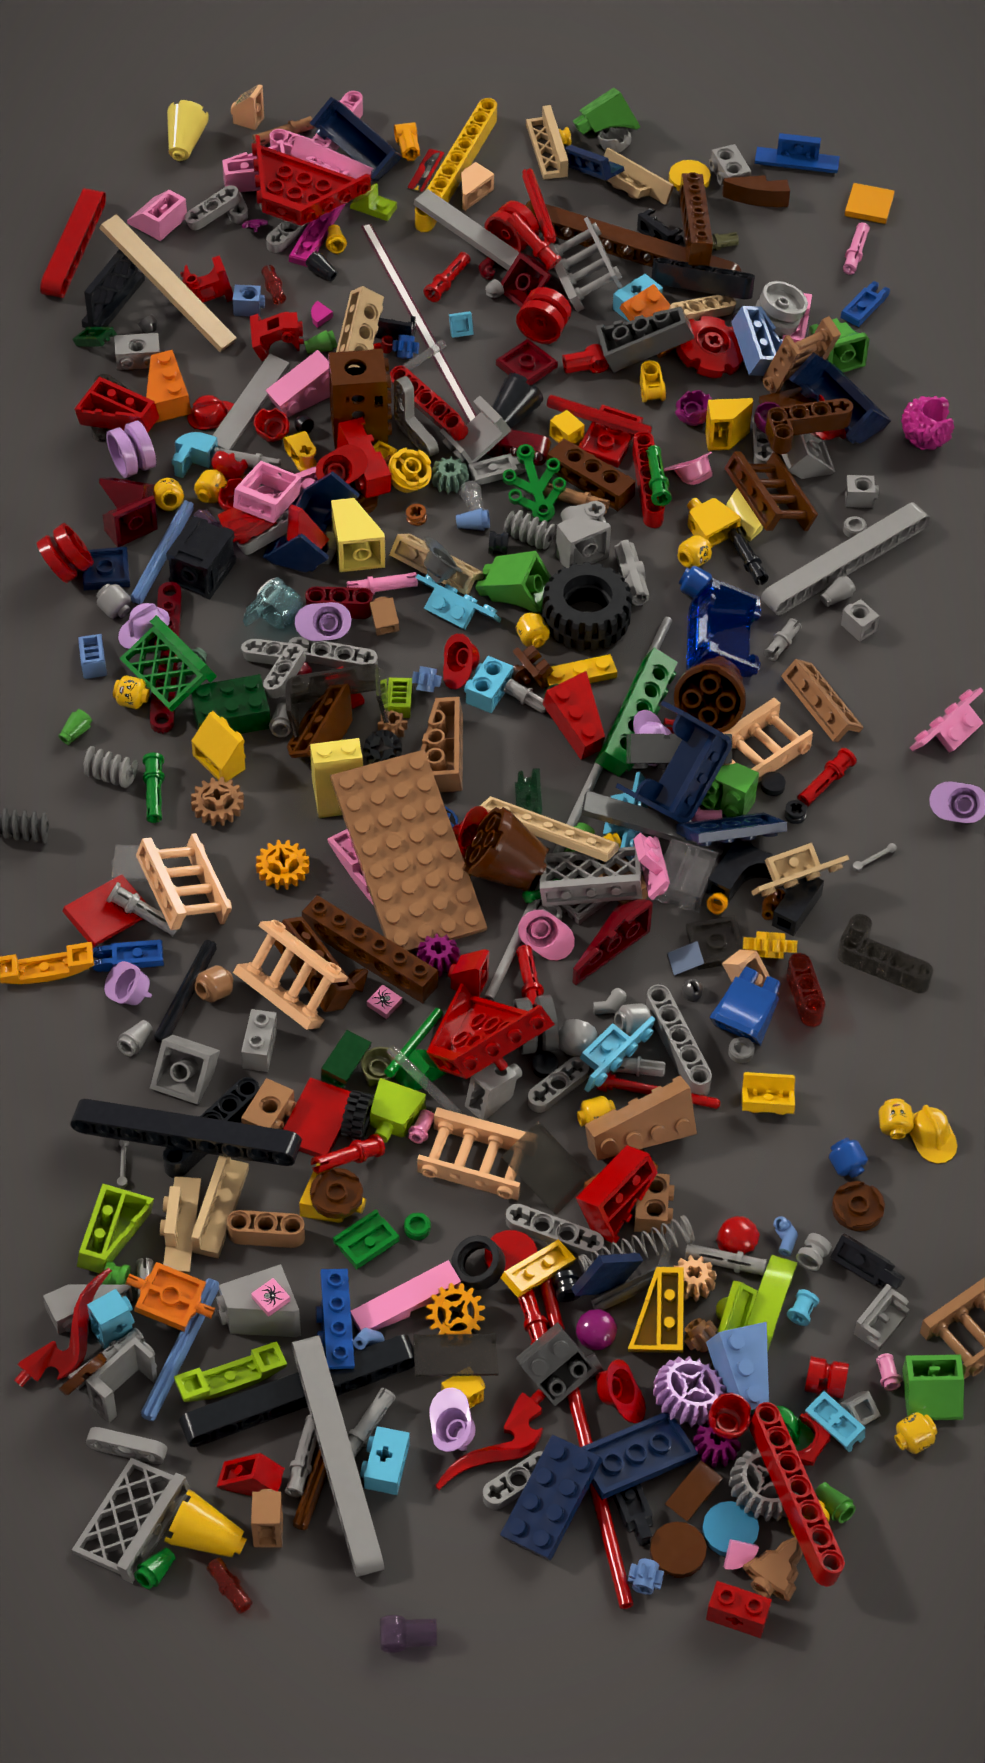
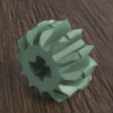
M452 456L447 460L442 457L441 461H435L431 477L433 487H437L439 492L445 490L447 494L450 491L458 493L459 489H465L466 483L469 480L467 465L462 463L460 458L453 460Z

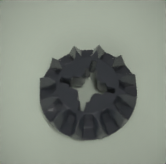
M381 729L380 731L372 732L365 739L363 751L367 761L373 764L401 756L402 745L400 739L392 731ZM382 739L385 746L392 748L384 751L383 758L378 750L373 749L381 745Z

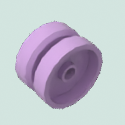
M137 420L126 424L124 431L120 427L107 431L106 439L109 452L117 470L124 478L137 474L138 467L142 471L156 467L155 451L151 439L141 422Z

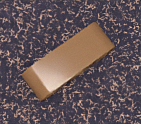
M237 1210L230 1213L227 1218L228 1237L235 1244L296 1248L301 1246L305 1240L304 1220L297 1214ZM244 1226L242 1229H236L235 1227ZM266 1227L271 1228L270 1230H267V1231L261 1230V1229L266 1228ZM291 1229L298 1230L296 1232H288Z

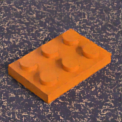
M653 284L622 303L620 309L628 320L632 321L636 316L650 317L653 316L654 312L668 310L670 303ZM676 347L661 352L657 356L661 358Z

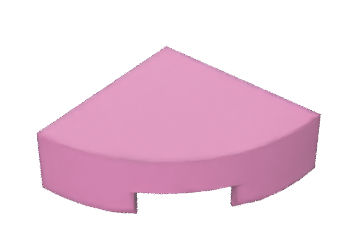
M730 1539L723 1567L732 1570L743 1567L744 1564L754 1559L759 1546Z

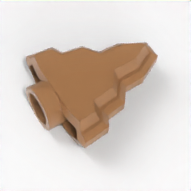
M795 1536L782 1542L776 1550H766L759 1557H754V1559L744 1564L742 1568L753 1580L751 1587L758 1595L767 1598L774 1595L781 1600L789 1601L796 1591L794 1582L799 1574L796 1566L802 1559L803 1552Z

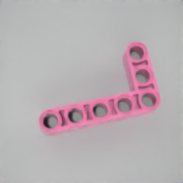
M358 91L347 92L340 102L361 118L363 115L362 94ZM275 129L270 133V147L276 145V141L282 140L285 154L290 155L298 134L283 129ZM317 133L313 139L304 137L333 151H337L339 148L331 139L327 137L324 140Z

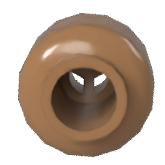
M215 965L199 973L196 978L195 991L201 999L213 1003L230 995L232 992L233 976L222 966Z

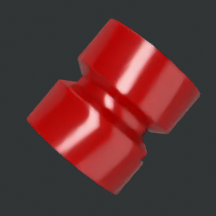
M811 1356L804 1391L815 1394L826 1391L831 1397L843 1399L849 1364L838 1361L828 1364L826 1359Z

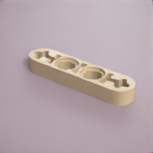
M714 295L672 303L669 309L682 307L688 320L694 319L698 321L700 316L720 317L732 314L736 306V300L733 297Z

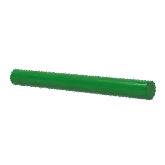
M434 1009L384 1070L387 1077L391 1078L395 1075L443 1016L441 1009Z

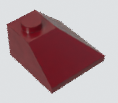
M519 252L501 281L504 295L519 307H522L530 291L537 287H545L551 274L536 259Z
M114 477L99 479V484L117 508L152 496L155 484Z
M153 496L123 505L102 515L104 531L117 547H121L158 529L155 498Z

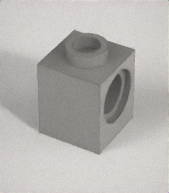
M847 475L845 507L873 508L874 499H878L879 486L875 485L874 476Z
M860 599L844 608L841 626L859 642L877 631L880 616L864 601Z

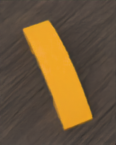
M92 942L66 946L67 952L19 960L16 954L1 956L0 983L32 984L49 982L85 971L94 966Z

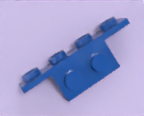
M779 133L778 149L757 147L755 164L838 173L840 156L819 154L821 138Z
M321 1269L322 1298L320 1306H316L315 1309L316 1323H321V1331H317V1336L319 1335L329 1369H354L348 1269Z

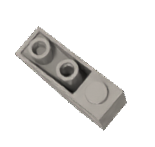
M68 1284L43 1295L46 1311L58 1334L71 1331L74 1307L80 1294L88 1284ZM100 1285L93 1301L117 1289L121 1297L126 1296L132 1302V1288L130 1285Z

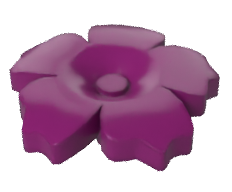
M264 219L249 220L243 223L242 228L250 227L253 228L254 232H258L257 227L268 225V221Z

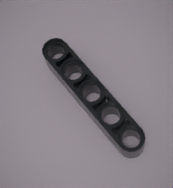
M667 258L653 259L651 278L660 285L738 299L753 298L755 275L751 273L712 266L688 265V262Z
M252 1077L240 1079L200 1117L241 1123V1117L259 1091L258 1082ZM166 1147L163 1151L165 1173L171 1178L182 1177L207 1154ZM174 1160H179L177 1163H172Z

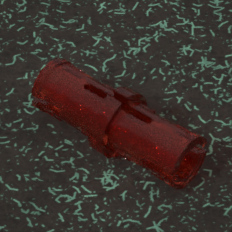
M266 265L261 270L266 281V290L270 292L274 304H278L277 298L280 304L286 301V295L282 289V281L277 277L274 266L269 265L271 270L269 271Z
M221 1557L212 1560L208 1564L209 1566L206 1567V1570L217 1582L219 1592L229 1599L238 1614L244 1613L251 1607L253 1601L242 1589L240 1579L230 1572Z

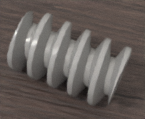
M519 510L516 514H514V511H511L506 518L503 532H509V535L514 539L519 538L521 542H527L530 546L535 545L537 549L546 550L553 540L555 524H551L549 528H546V520H543L539 525V517H535L531 521L530 513H527L523 518V510Z
M90 746L83 763L86 776H94L95 779H102L104 782H111L114 785L120 784L123 788H127L132 784L137 773V760L130 765L129 757H125L123 762H121L122 757L120 754H117L112 759L113 753L108 751L104 757L103 749H99L95 754V747Z

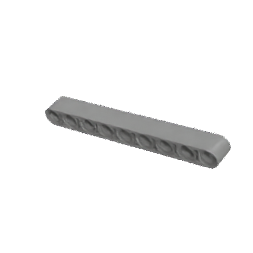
M914 502L905 505L772 584L762 593L761 601L776 615L784 614L831 586L838 577L851 574L921 532L929 524L930 516Z
M318 1335L292 1342L295 1362L355 1575L360 1577L384 1570L381 1550L321 1339Z

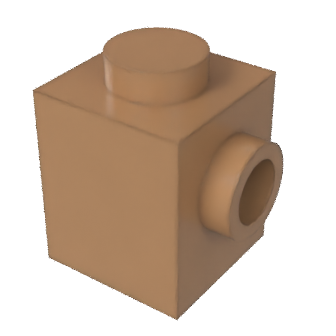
M378 597L373 602H370L377 636L400 631L393 597Z

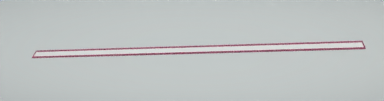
M372 224L362 225V229L410 316H416V327L466 419L470 422L477 416Z

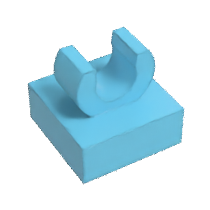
M470 311L449 314L452 338L474 335L472 313Z

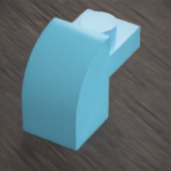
M191 432L179 437L175 441L176 453L172 459L175 476L183 478L192 463L209 468L213 454L216 453L214 449L218 447L217 437L201 432Z

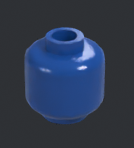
M693 566L690 569L686 568L678 583L681 585V592L695 600H700L703 595L708 597L714 587L711 583L712 575L697 566Z
M845 1138L830 1147L832 1151L829 1154V1160L839 1176L849 1175L852 1179L865 1171L863 1166L867 1163L868 1157L857 1140Z

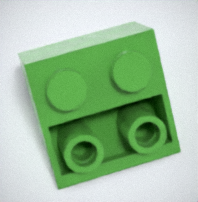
M739 763L721 766L701 804L708 809L722 810V814H725L727 817L747 815L755 803L759 772Z
M961 1355L906 1356L902 1375L907 1417L918 1412L922 1415L927 1414L932 1420H963L964 1375Z

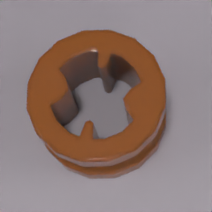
M412 504L407 507L406 516L408 523L420 526L427 521L426 509L423 505Z

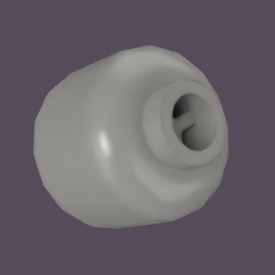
M106 584L96 595L98 598L97 606L109 618L114 619L118 616L123 618L131 609L129 607L131 603L130 595L118 584Z
M643 1003L622 1005L618 1012L615 1013L614 1023L628 1036H631L654 1015Z

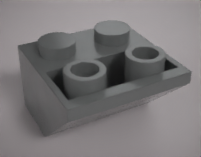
M558 1322L516 1357L520 1366L554 1406L597 1371Z

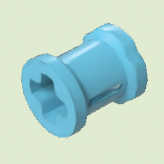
M799 1290L796 1294L793 1308H790L787 1312V1317L795 1324L807 1326L810 1323V1314L813 1308L820 1301L819 1298L808 1290Z

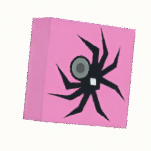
M382 985L367 1000V1007L387 1019L403 1001L401 996Z
M274 1278L251 1293L252 1299L268 1317L290 1302V1296Z

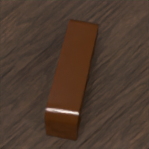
M840 398L771 408L767 413L765 427L771 449L777 454H786L791 450L794 435L847 428L851 423L853 404L848 399Z

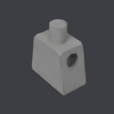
M492 1063L472 1075L465 1107L479 1119H488L512 1098L516 1080L522 1076L520 1067L517 1064H511L504 1071H499L496 1065Z

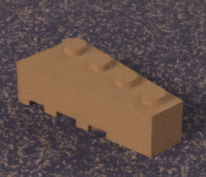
M460 697L435 698L428 720V728L422 739L421 750H425L439 792L462 791L463 712Z
M681 1075L672 1079V1083L664 1087L658 1086L651 1090L652 1093L639 1100L635 1098L629 1101L627 1106L618 1111L614 1109L585 1124L588 1148L597 1161L617 1156L626 1145L636 1149H643L697 1134L691 1089Z

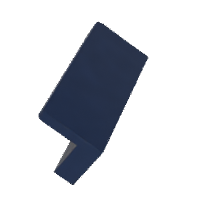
M573 145L565 147L569 168L605 181L625 171L624 166L609 161L607 157Z

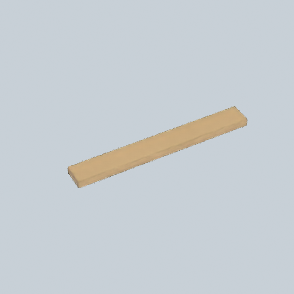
M117 214L101 224L100 230L219 352L235 342L237 337Z

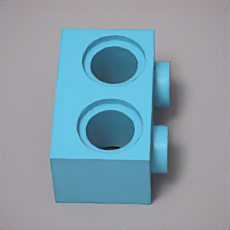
M487 656L483 664L479 663L473 679H469L465 685L466 703L492 713L505 694L503 690L506 683L512 678L513 665Z

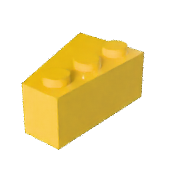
M656 1267L628 1347V1352L683 1353L684 1267Z

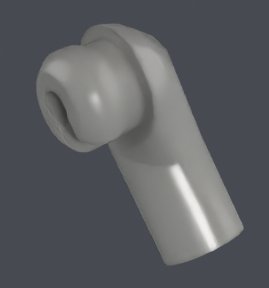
M615 988L606 1001L593 1002L594 1015L618 1012L620 1007L626 1002L627 996L625 991L621 988Z

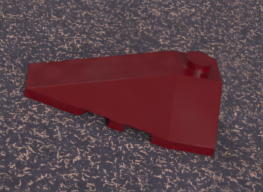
M629 900L624 904H619L613 910L573 968V984H579L650 932L653 903L650 900Z

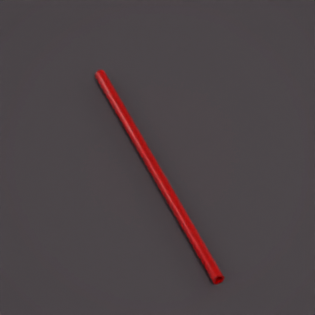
M548 1279L540 1284L549 1326L551 1328L558 1322L564 1329L552 1279ZM578 1386L567 1398L579 1446L583 1447L593 1441ZM590 1484L589 1487L619 1608L627 1609L633 1606V1600L607 1498L601 1500L593 1485Z

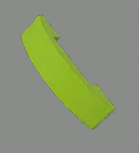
M772 1255L769 1260L747 1324L749 1326L767 1322V1353L797 1267V1262Z
M276 1341L252 1349L250 1356L203 1372L199 1367L174 1376V1381L184 1402L208 1400L228 1395L259 1383L287 1367V1362Z

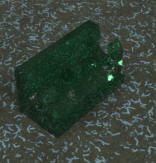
M534 768L531 772V777L528 778L524 777L521 770L518 772L517 782H515L516 806L542 815L540 768Z

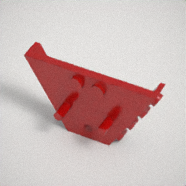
M255 134L256 143H252V156H257V159H253L254 172H258L255 175L256 188L260 187V190H256L257 204L261 203L263 213L302 226L371 190V175L367 173L355 179L262 146L260 136Z
M460 984L426 1052L440 1071L468 1079L492 1063L496 1065L499 1071H504L508 1067V1064L503 1059L505 1055L555 1024L540 1005L526 1011L473 996L464 984Z

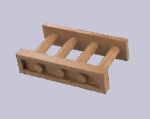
M830 316L821 320L813 335L794 343L790 335L785 336L762 378L764 387L771 394L779 392L784 382L797 371L813 352L824 359L828 358L841 335Z
M985 1277L925 1318L920 1330V1334L926 1340L934 1335L936 1337L940 1336L956 1355H961V1359L964 1362L962 1365L964 1379L970 1375L976 1376L985 1367V1332L968 1315L969 1311L974 1307L981 1308L985 1312ZM954 1321L957 1323L961 1322L984 1349L972 1356L948 1330V1325Z

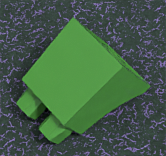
M614 87L580 109L579 111L582 115L573 120L577 130L582 135L590 130L596 133L612 127H626L634 130L640 128L623 95Z
M837 318L832 319L841 335L826 360L833 363L842 372L866 366L870 340L866 333H858L847 322L841 323ZM811 325L808 335H813L819 325Z
M537 551L496 556L492 564H485L483 575L486 579L478 581L475 586L480 596H489L493 602L514 604L536 614L542 613L544 587L551 575Z

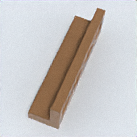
M795 659L781 675L832 741L839 742L849 730L860 732L864 728L812 663Z

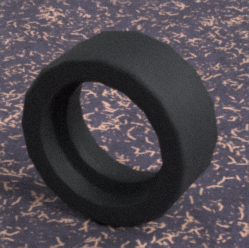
M481 1235L470 1236L461 1241L454 1250L451 1259L452 1267L461 1282L469 1288L476 1290L487 1289L496 1284L506 1267L505 1255L501 1248L490 1238ZM478 1249H488L493 1255V1260L488 1270L480 1276L472 1277L468 1275L465 1271L467 1258Z

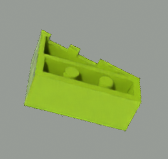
M102 1184L79 1251L77 1267L99 1274L103 1272L107 1262L114 1261L152 1212L154 1198Z

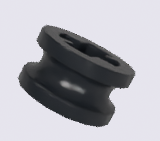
M800 800L789 801L785 808L786 820L793 824L804 822L807 815V805Z

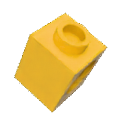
M565 410L550 420L549 436L557 443L562 439H566L577 445L584 437L585 424L568 410Z
M470 1367L441 1383V1391L452 1387L461 1390L466 1395L470 1408L484 1401L485 1383L479 1374L475 1375Z

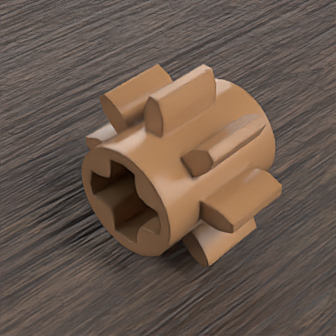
M391 710L385 715L381 714V721L378 722V731L381 729L392 731L398 738L404 737V730L408 729V722L403 720V713L399 714Z
M697 1318L685 1327L686 1334L684 1336L686 1338L684 1342L691 1351L696 1348L697 1351L706 1352L708 1351L706 1341L716 1335L715 1332L718 1329L711 1320L705 1322V1320Z

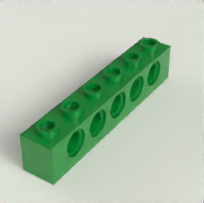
M655 647L644 657L595 763L618 777L626 770L629 772L633 768V764H627V734H635L633 721L639 711L648 710L655 715L658 714L661 708L658 704L660 701H663L669 691L666 686L676 676L674 669L678 663L677 661Z

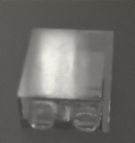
M671 838L664 855L670 884L665 893L658 895L655 899L662 903L679 906L685 910L699 912L707 892L708 878L717 867L719 852Z

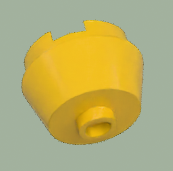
M400 449L389 460L388 468L392 474L391 484L397 490L404 493H411L425 487L432 477L431 460L421 450Z

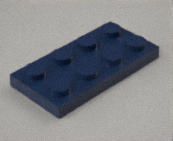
M764 812L676 824L677 834L686 837L688 841L697 842L699 846H709L712 844V841L731 843L734 842L735 838L753 840L756 839L757 835L775 837L780 832H787L786 821Z
M668 1412L654 1416L581 1447L603 1459L591 1482L601 1500L697 1460L699 1454L675 1418L670 1420V1413Z
M552 1434L500 1536L551 1561L603 1459Z

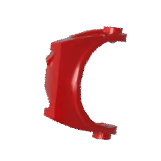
M802 1413L799 1416L800 1421L814 1431L815 1437L807 1448L797 1452L803 1466H813L821 1451L830 1442L831 1435L816 1421L812 1420L807 1413Z

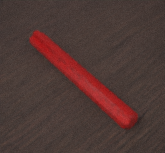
M531 168L528 170L524 169L522 177L544 240L549 244L555 243L556 233L534 171Z
M550 395L547 399L548 408L560 412L568 410L576 417L633 435L640 431L652 432V427L555 395Z

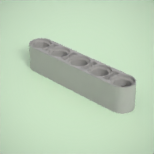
M653 985L648 990L646 1006L654 1015V1027L679 1076L681 1075L689 1085L691 1093L707 1096L711 1085V1070L669 989L664 985Z

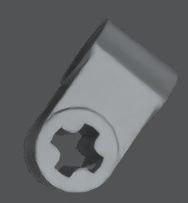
M592 501L565 508L561 512V518L564 521L578 516L606 523L603 516L606 509L602 502Z

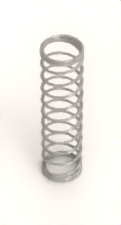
M682 1215L679 1218L680 1224L674 1219L671 1220V1230L665 1223H662L661 1233L657 1228L652 1227L651 1237L647 1232H641V1241L633 1234L631 1236V1245L623 1238L621 1240L622 1250L613 1242L611 1244V1252L615 1254L613 1247L615 1245L620 1254H625L623 1244L625 1241L631 1252L636 1253L634 1237L641 1246L646 1259L649 1260L643 1238L644 1233L651 1242L656 1255L659 1256L653 1229L662 1240L666 1251L669 1252L663 1232V1225L669 1231L676 1248H678L679 1245L675 1237L673 1221L680 1229L686 1244L694 1242L695 1237L687 1217ZM602 1246L601 1255H604V1249L610 1255V1251ZM592 1250L591 1252L592 1262L585 1254L578 1256L582 1273L589 1268L587 1261L590 1265L595 1261L594 1253L597 1257L599 1256L597 1251Z

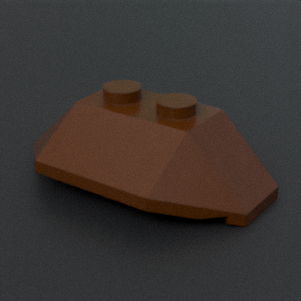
M348 683L330 685L325 690L326 693L318 698L309 708L287 745L291 758L311 757L310 744L342 740L353 721L351 693Z

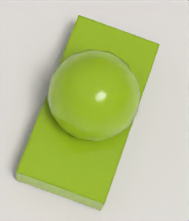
M733 1281L729 1296L719 1300L716 1305V1315L721 1321L717 1332L747 1326L757 1290L740 1281Z

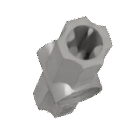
M623 540L614 546L618 562V573L629 584L632 603L635 606L643 605L649 600L644 564L638 559L634 543L629 542V540Z

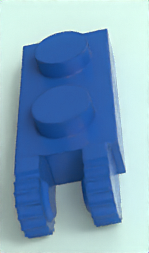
M873 281L842 310L840 318L859 327L889 296L890 289L884 287L877 294L875 292L878 289L879 283Z
M162 940L111 943L112 945L98 946L93 949V957L97 958L94 961L93 970L98 972H109L122 961L129 962L139 968L164 966Z

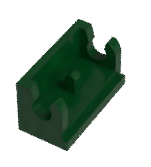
M346 1030L321 1068V1081L344 1089L355 1068L368 1049H370L372 1042Z

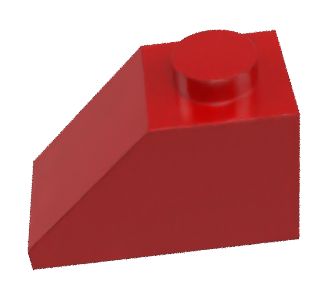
M291 504L288 508L287 541L302 533L322 549L330 539L302 508Z
M483 949L460 956L457 964L453 963L448 973V977L451 978V989L457 991L460 984H464L471 995L480 997L489 979V950Z
M262 1453L225 1461L217 1487L221 1490L252 1496V1492H259L262 1489H272L278 1492L285 1468Z

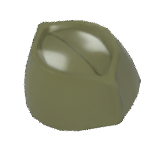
M372 1048L361 1059L362 1072L369 1087L378 1085L380 1078L388 1081L393 1078L387 1077L384 1073V1070L397 1056L393 1048Z

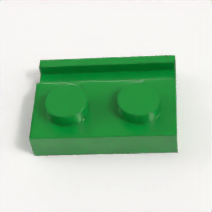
M377 1209L333 1237V1243L340 1248L343 1255L356 1270L400 1241L399 1235L384 1217L382 1218L379 1215Z

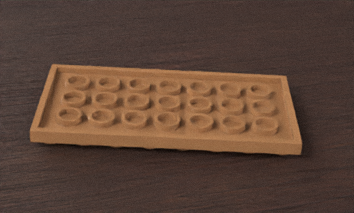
M425 750L332 774L330 780L384 937L411 953L418 951L420 942H425L426 936L434 938L436 933L441 938L447 934L449 940H456L487 931L488 927L469 874L462 869L465 863Z

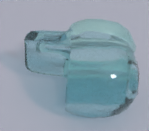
M278 577L272 578L258 590L257 598L246 608L243 623L248 627L261 617L276 629H285L295 623L298 611L303 608L302 598L298 592L287 586L282 579Z

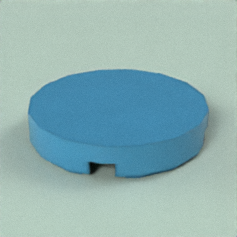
M733 1501L721 1502L710 1508L705 1515L702 1527L703 1537L707 1541L706 1544L718 1555L726 1557L730 1539L756 1544L759 1532L758 1520L754 1518V1513L751 1510L748 1513H744V1505L736 1506V1502Z

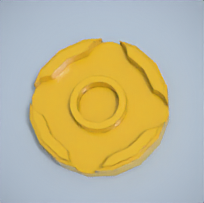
M682 160L670 168L669 182L677 188V191L680 190L682 173L695 172L703 174L704 186L706 188L709 186L710 170L699 161Z

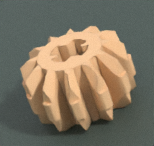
M690 1255L688 1261L680 1258L678 1266L674 1265V1267H684L685 1301L691 1296L697 1302L699 1295L707 1299L709 1291L715 1289L716 1271L712 1270L711 1262L703 1263L704 1259L702 1256L698 1260H694L693 1256Z

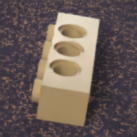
M364 286L350 292L336 352L374 349L373 342L378 331V320L383 311L382 303L384 297ZM351 365V366H349L348 368H351V367H360V366H358V365Z

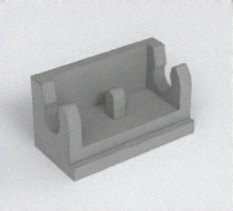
M886 1284L857 1320L854 1335L879 1351L909 1313L910 1309L906 1307L909 1301L892 1289L890 1285Z

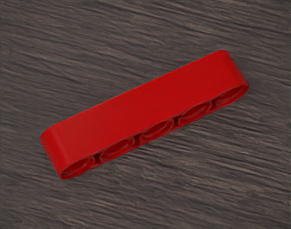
M396 366L391 370L390 375L393 384L395 380L404 376L410 379L414 388V406L440 429L443 428L455 441H460L468 435V427L459 413L404 366Z
M640 431L634 435L632 456L643 522L647 527L659 528L664 522L665 506H656L652 503L651 495L653 492L649 488L651 474L646 452L648 447L655 445L651 433Z

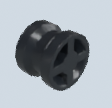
M490 531L488 554L500 552L502 555H507L509 532L497 534L495 531Z
M565 1270L558 1272L552 1277L553 1286L557 1288L555 1296L559 1302H571L581 1297L575 1296L571 1289L579 1279L576 1271Z

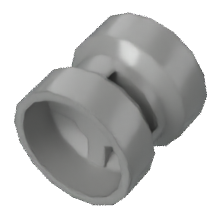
M810 1233L804 1242L805 1247L800 1248L796 1254V1259L804 1268L817 1271L823 1264L822 1258L829 1254L832 1246L825 1237L816 1233Z

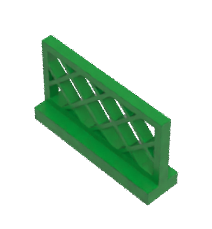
M156 615L150 621L153 627L119 659L138 678L143 679L146 682V686L172 712L206 679L211 683L217 675ZM156 635L158 637L157 644L148 646L149 641ZM170 650L169 658L160 659L161 651ZM155 652L154 660L145 661L147 653ZM140 654L139 662H129L133 656ZM182 662L181 670L173 671L174 663ZM167 664L166 672L158 673L159 665ZM153 666L151 674L143 675L144 667ZM195 674L197 676L193 681L185 684L186 675ZM180 676L179 685L170 686L171 678ZM165 678L164 687L155 688L156 680ZM177 691V696L169 703V692Z

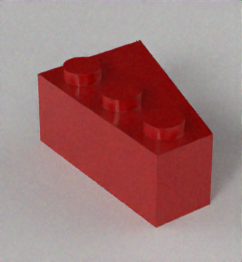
M100 376L74 409L80 425L107 429L120 427L123 431L126 424L138 420L148 433L160 418L155 401Z
M361 417L338 423L337 448L346 444L356 445L366 453L368 459L365 473L353 481L357 490L361 491L365 498L389 493L391 490L392 474L381 452L375 451L371 443L374 442L372 434L367 435L364 429L366 423L364 418Z
M587 671L546 690L542 705L580 760L600 751L605 734Z
M626 1145L576 1197L590 1229L600 1233L604 1240L611 1243L618 1242L620 1237L617 1234L623 1223H629L633 1216L630 1214V1211L637 1200L642 1201L658 1171L649 1153Z

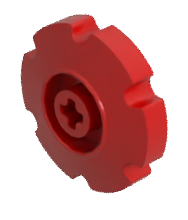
M700 316L699 321L690 319L689 322L694 339L676 347L681 361L687 367L696 368L698 374L706 377L721 378L723 373L729 375L735 373L740 368L744 359L733 326L728 327L725 325L724 320L712 316Z

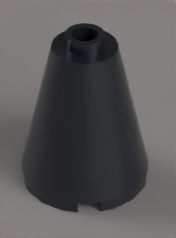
M510 373L505 377L492 406L510 429L537 409L544 399L536 385L533 384L531 387L526 383L528 379L517 373Z

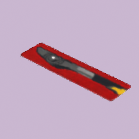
M434 149L427 151L408 185L409 189L424 191L444 152Z

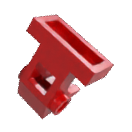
M220 255L212 258L214 267L205 276L197 277V275L191 274L188 266L185 265L184 272L180 273L181 277H183L182 282L203 303L225 295L227 302L233 300V291Z
M282 312L263 320L258 314L250 316L252 348L261 361H265L269 355L272 343L283 340L285 343H292L297 351H300V344H304V340L299 339V337L303 336L302 321H298L297 312Z

